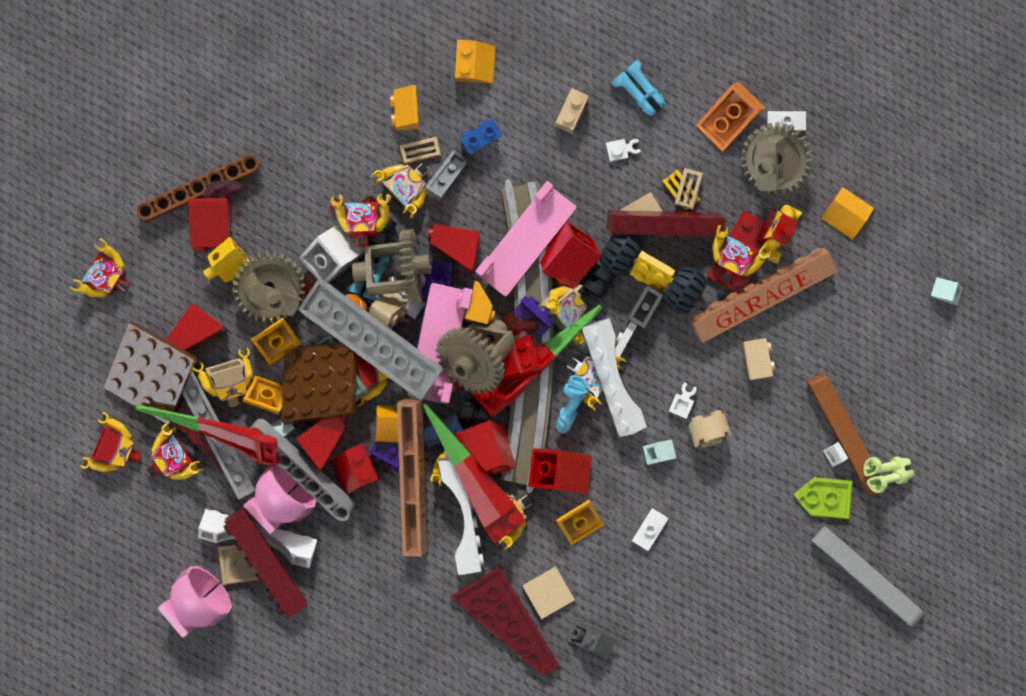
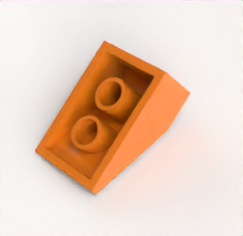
M737 82L730 86L696 124V127L723 152L754 122L766 107L740 82Z

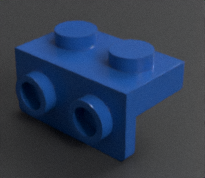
M487 119L481 122L475 130L472 131L470 129L462 134L463 137L460 138L461 143L469 154H473L502 136L494 119L490 121Z

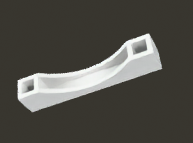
M610 318L583 327L582 330L619 437L631 435L646 428L641 409L630 398L619 376L615 358L616 336Z
M449 457L440 458L439 467L442 481L456 495L464 515V533L460 545L455 552L458 575L481 572L484 559L483 554L478 552L481 541L480 536L475 534V528H478L476 516L472 517L471 509L474 508Z
M205 509L198 529V538L214 543L235 539L232 534L229 536L223 527L225 525L224 519L229 515L221 514L216 510ZM254 521L270 546L281 552L291 564L310 569L316 550V539L280 529L269 534L261 524Z

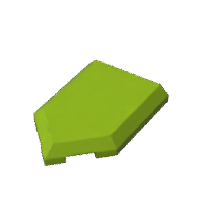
M814 477L793 494L810 516L849 519L852 481Z

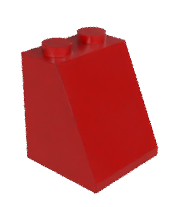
M188 198L191 248L196 249L195 252H207V249H216L227 238L231 237L230 201L227 198Z
M566 221L556 233L540 263L543 268L542 272L547 277H554L561 286L574 289L602 255L592 237Z
M437 224L433 225V229L429 228L428 242L431 243V247L469 273L474 274L480 232Z
M192 303L166 340L190 353L222 335L228 329Z
M344 416L322 419L296 438L321 471L327 467L348 429L345 425L348 421Z
M490 420L455 433L458 440L485 471L504 476L510 474L511 470L516 468L503 424Z
M363 443L342 452L330 460L340 486L347 495L380 481L367 448Z
M533 448L528 487L588 494L592 455Z

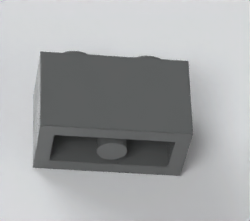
M646 286L627 321H631L637 327L644 330L660 303L663 294Z

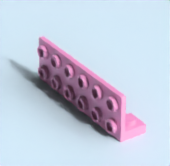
M546 181L522 216L491 255L487 256L477 268L476 274L506 297L572 215L576 206L557 192L550 182Z
M431 283L417 349L437 364L440 359L436 358L438 354L436 352L437 343L448 330L461 327L464 311L469 308L472 289H457L436 283ZM442 371L424 400L442 404L449 403L453 384H450L451 377L446 376L448 374L447 371ZM408 392V394H407L408 396H410V397H415V396H413L411 393Z

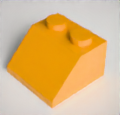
M457 40L455 81L493 84L496 46L479 41Z
M416 85L395 89L394 95H390L391 107H395V114H391L392 126H396V131L419 129Z
M475 281L465 321L488 327L489 323L494 320L495 311H493V306L480 283Z

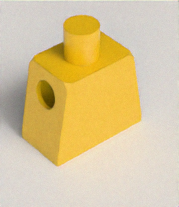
M229 237L208 254L211 266L203 272L208 280L219 275L224 282H229L236 278L235 272L241 273L238 266L246 267L243 261H250L234 240Z

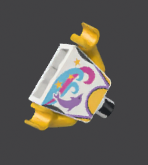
M586 356L583 363L572 357L567 367L576 372V376L584 378L590 385L582 401L588 404L593 411H596L593 405L596 402L601 405L598 396L603 388L592 356ZM616 356L617 368L622 370L623 368L619 366V362H626V360Z

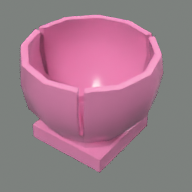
M268 466L256 483L255 497L250 499L244 507L271 534L285 523L298 522L309 515L315 507L316 500L300 485L288 495L287 493L297 483L279 466Z
M199 566L188 567L182 571L172 585L170 599L158 607L182 638L198 627H210L221 622L228 615L232 607L229 594L222 583L208 596L203 598L220 581L209 571Z

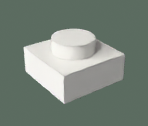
M839 442L823 450L832 467L848 459Z

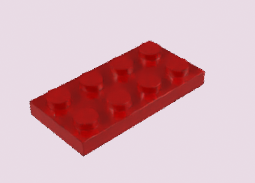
M743 210L730 237L760 251L764 244L757 241V238L765 221ZM717 262L714 263L707 278L736 293L743 290L751 275H742L739 278L733 275L730 284H726L719 280L723 270L716 267Z

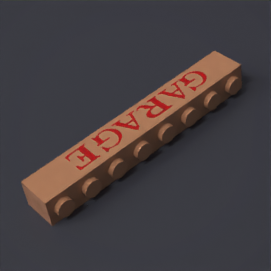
M817 248L810 255L797 258L791 265L780 267L772 275L763 276L760 281L746 285L743 290L729 294L726 299L712 303L709 308L695 312L688 319L696 336L704 343L838 271L830 253L825 248Z
M403 399L397 403L403 556H423L427 552L422 401L419 399Z

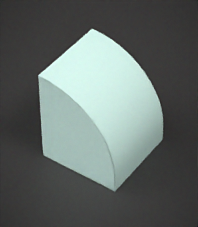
M936 278L931 296L958 305L963 287L957 282Z
M281 416L271 426L286 438L296 428L293 424L284 425L281 422Z
M672 440L643 446L647 465L676 458Z

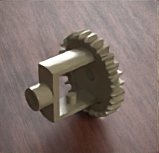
M776 122L774 127L772 123H768L767 128L762 125L760 131L758 129L754 130L755 136L752 134L748 136L750 141L744 143L748 148L742 149V152L747 155L741 157V160L747 161V163L743 164L742 168L749 169L744 174L752 175L748 181L756 180L754 187H757L758 190L762 192L768 191V194L775 191V195H779L780 191H782L783 195L788 193V189L790 192L795 191L794 186L800 188V182L805 183L807 181L804 176L809 177L811 175L807 170L813 168V165L808 163L814 160L813 157L808 156L813 152V150H807L811 143L803 142L806 139V135L801 138L799 137L801 130L794 133L795 126L787 129V123H784L782 127H780L779 122ZM777 153L782 156L783 161L777 160Z
M413 229L402 230L399 235L400 242L365 247V262L352 264L354 282L366 281L369 296L405 292L406 298L410 303L422 301L421 275L432 273L430 255H419L418 243ZM403 254V257L399 259L404 260V264L400 265V267L405 268V272L401 274L406 275V279L397 281L396 277H390L389 282L375 283L374 258Z
M265 251L264 257L261 256L260 252H257V259L251 255V262L244 260L243 262L246 267L238 266L241 273L235 272L234 275L238 279L232 280L233 285L236 286L232 288V291L236 293L233 297L234 300H238L236 302L237 306H242L241 312L245 313L248 311L247 317L249 318L254 314L255 321L261 317L262 323H265L266 318H269L270 323H273L274 317L280 320V315H283L285 318H288L287 315L293 316L297 308L300 307L299 301H303V297L299 294H305V290L301 287L306 286L305 282L301 281L304 279V275L299 274L302 271L301 268H295L297 266L296 261L291 262L290 256L284 259L283 253H280L277 257L276 251H273L271 256H269L268 251ZM266 282H272V285L270 287L264 284Z
M493 320L488 327L471 323L464 330L462 327L458 329L453 328L448 330L439 339L436 358L440 359L438 364L444 366L443 371L448 372L446 376L453 377V383L458 382V387L464 385L465 391L471 389L472 393L476 391L479 394H482L483 391L488 393L493 391L503 379L505 370L503 369L504 363L502 361L515 346L514 336L511 331H508L505 323L500 320Z

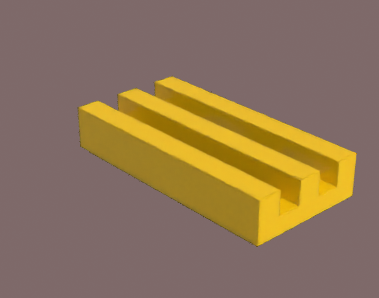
M678 169L662 180L675 199L677 193L668 181L671 180L676 188L679 189L680 184L674 178L677 176L680 181L682 179ZM685 180L684 186L687 189L688 182ZM691 188L690 194L693 196L694 190ZM682 190V193H681L683 197L685 196V193H686L684 190ZM688 196L687 202L690 204L691 199ZM698 196L696 197L695 204L700 201Z

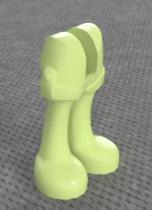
M876 457L867 459L864 464L865 476H872L887 471L892 473L868 479V487L875 493H881L886 490L888 483H907L909 479L915 476L914 470H905L906 466L911 465L910 459L894 457L890 462L884 464Z

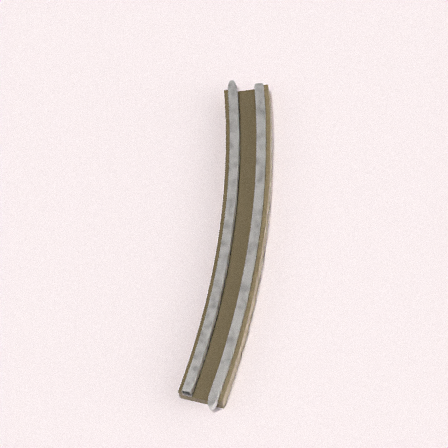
M509 179L505 181V188H502L501 191L508 232L535 199V195L540 190L539 181L516 187L512 186ZM549 244L515 285V308L526 295L528 298L532 296L539 302L538 307L544 311L541 303L549 297V292L552 290V277L549 278L542 272L543 268L540 261L546 253ZM515 314V340L530 334L533 337L535 347H538L554 337L553 325L540 337ZM553 361L511 404L507 438L516 468L512 469L510 474L501 476L500 480L527 485L528 493H531L534 488L528 487L532 449H545Z

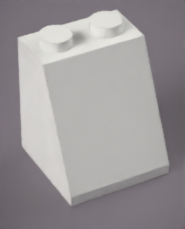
M337 224L319 235L299 258L317 279L322 278L329 283L352 266L353 263L357 262L365 254V247H357V238H351L349 233L344 232L341 225Z

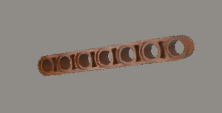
M253 155L244 156L141 203L137 208V215L145 222L153 221L188 205V198H203L219 191H205L212 184L211 181L215 176L221 177V181L238 182L256 174L260 170V162ZM253 160L256 162V166L253 169L246 168L248 161ZM231 169H238L237 176H229V171ZM202 184L204 187L203 191L195 193V186ZM180 192L186 193V198L183 201L177 200V195ZM162 200H168L169 202L168 207L165 209H160L159 207ZM145 208L151 209V214L148 217L142 216V211Z
M823 372L809 379L807 384L809 388H812L811 392L818 405H821L820 409L827 422L830 421L829 425L836 438H839L838 442L844 449L845 454L848 455V461L854 472L858 473L856 475L864 490H867L865 491L867 496L871 498L879 494L873 492L868 487L867 481L872 477L881 475L880 473L872 476L864 475V464L871 456L827 375Z

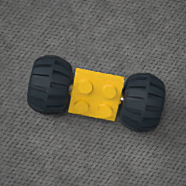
M613 234L601 253L602 256L599 258L601 265L614 275H625L632 264H634L630 275L662 294L666 287L670 285L664 295V301L667 306L678 313H690L707 286V279L704 274L693 267H682L673 279L674 269L643 251L638 256L643 246V242L638 235Z

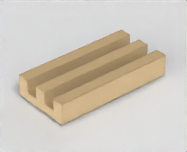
M437 137L400 145L404 165L441 156ZM434 142L435 144L434 146L425 147L409 152H405L404 150L407 148L420 146ZM435 149H436V152H434V153H430V154H426V155H422V156H418V157H413V158H409V159L406 158V156H410V155H414V154H418V153H423V152H427V151H431V150H435Z
M684 168L675 206L693 210L703 173ZM687 173L691 175L682 203L679 201ZM694 175H696L698 178L690 204H687Z

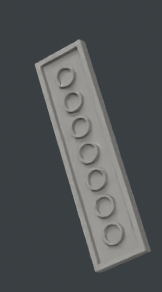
M322 278L317 280L298 309L420 401L425 398L444 370V368Z

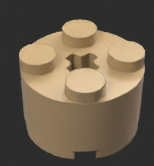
M721 410L710 413L711 416L703 418V415L692 418V422H690L688 427L695 448H698L700 444L702 448L721 443L723 437H727V440L732 437L726 416L722 414Z

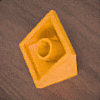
M842 187L821 219L853 240L874 208Z
M281 318L251 338L269 365L282 358L284 351L293 350L301 345V342L284 318Z
M255 375L243 398V402L281 416L283 385Z
M376 405V443H399L397 406Z
M590 500L556 519L571 546L604 526Z

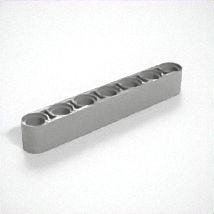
M263 419L256 420L250 429L260 430L264 435H271L277 438L280 458L278 466L339 521H346L355 509V502L267 421Z
M825 526L811 540L826 555L833 558L832 560L845 571L847 570V573L856 581L862 583V586L871 594L877 596L876 598L887 608L892 609L891 611L902 621L906 622L909 627L914 628L925 615L916 604Z

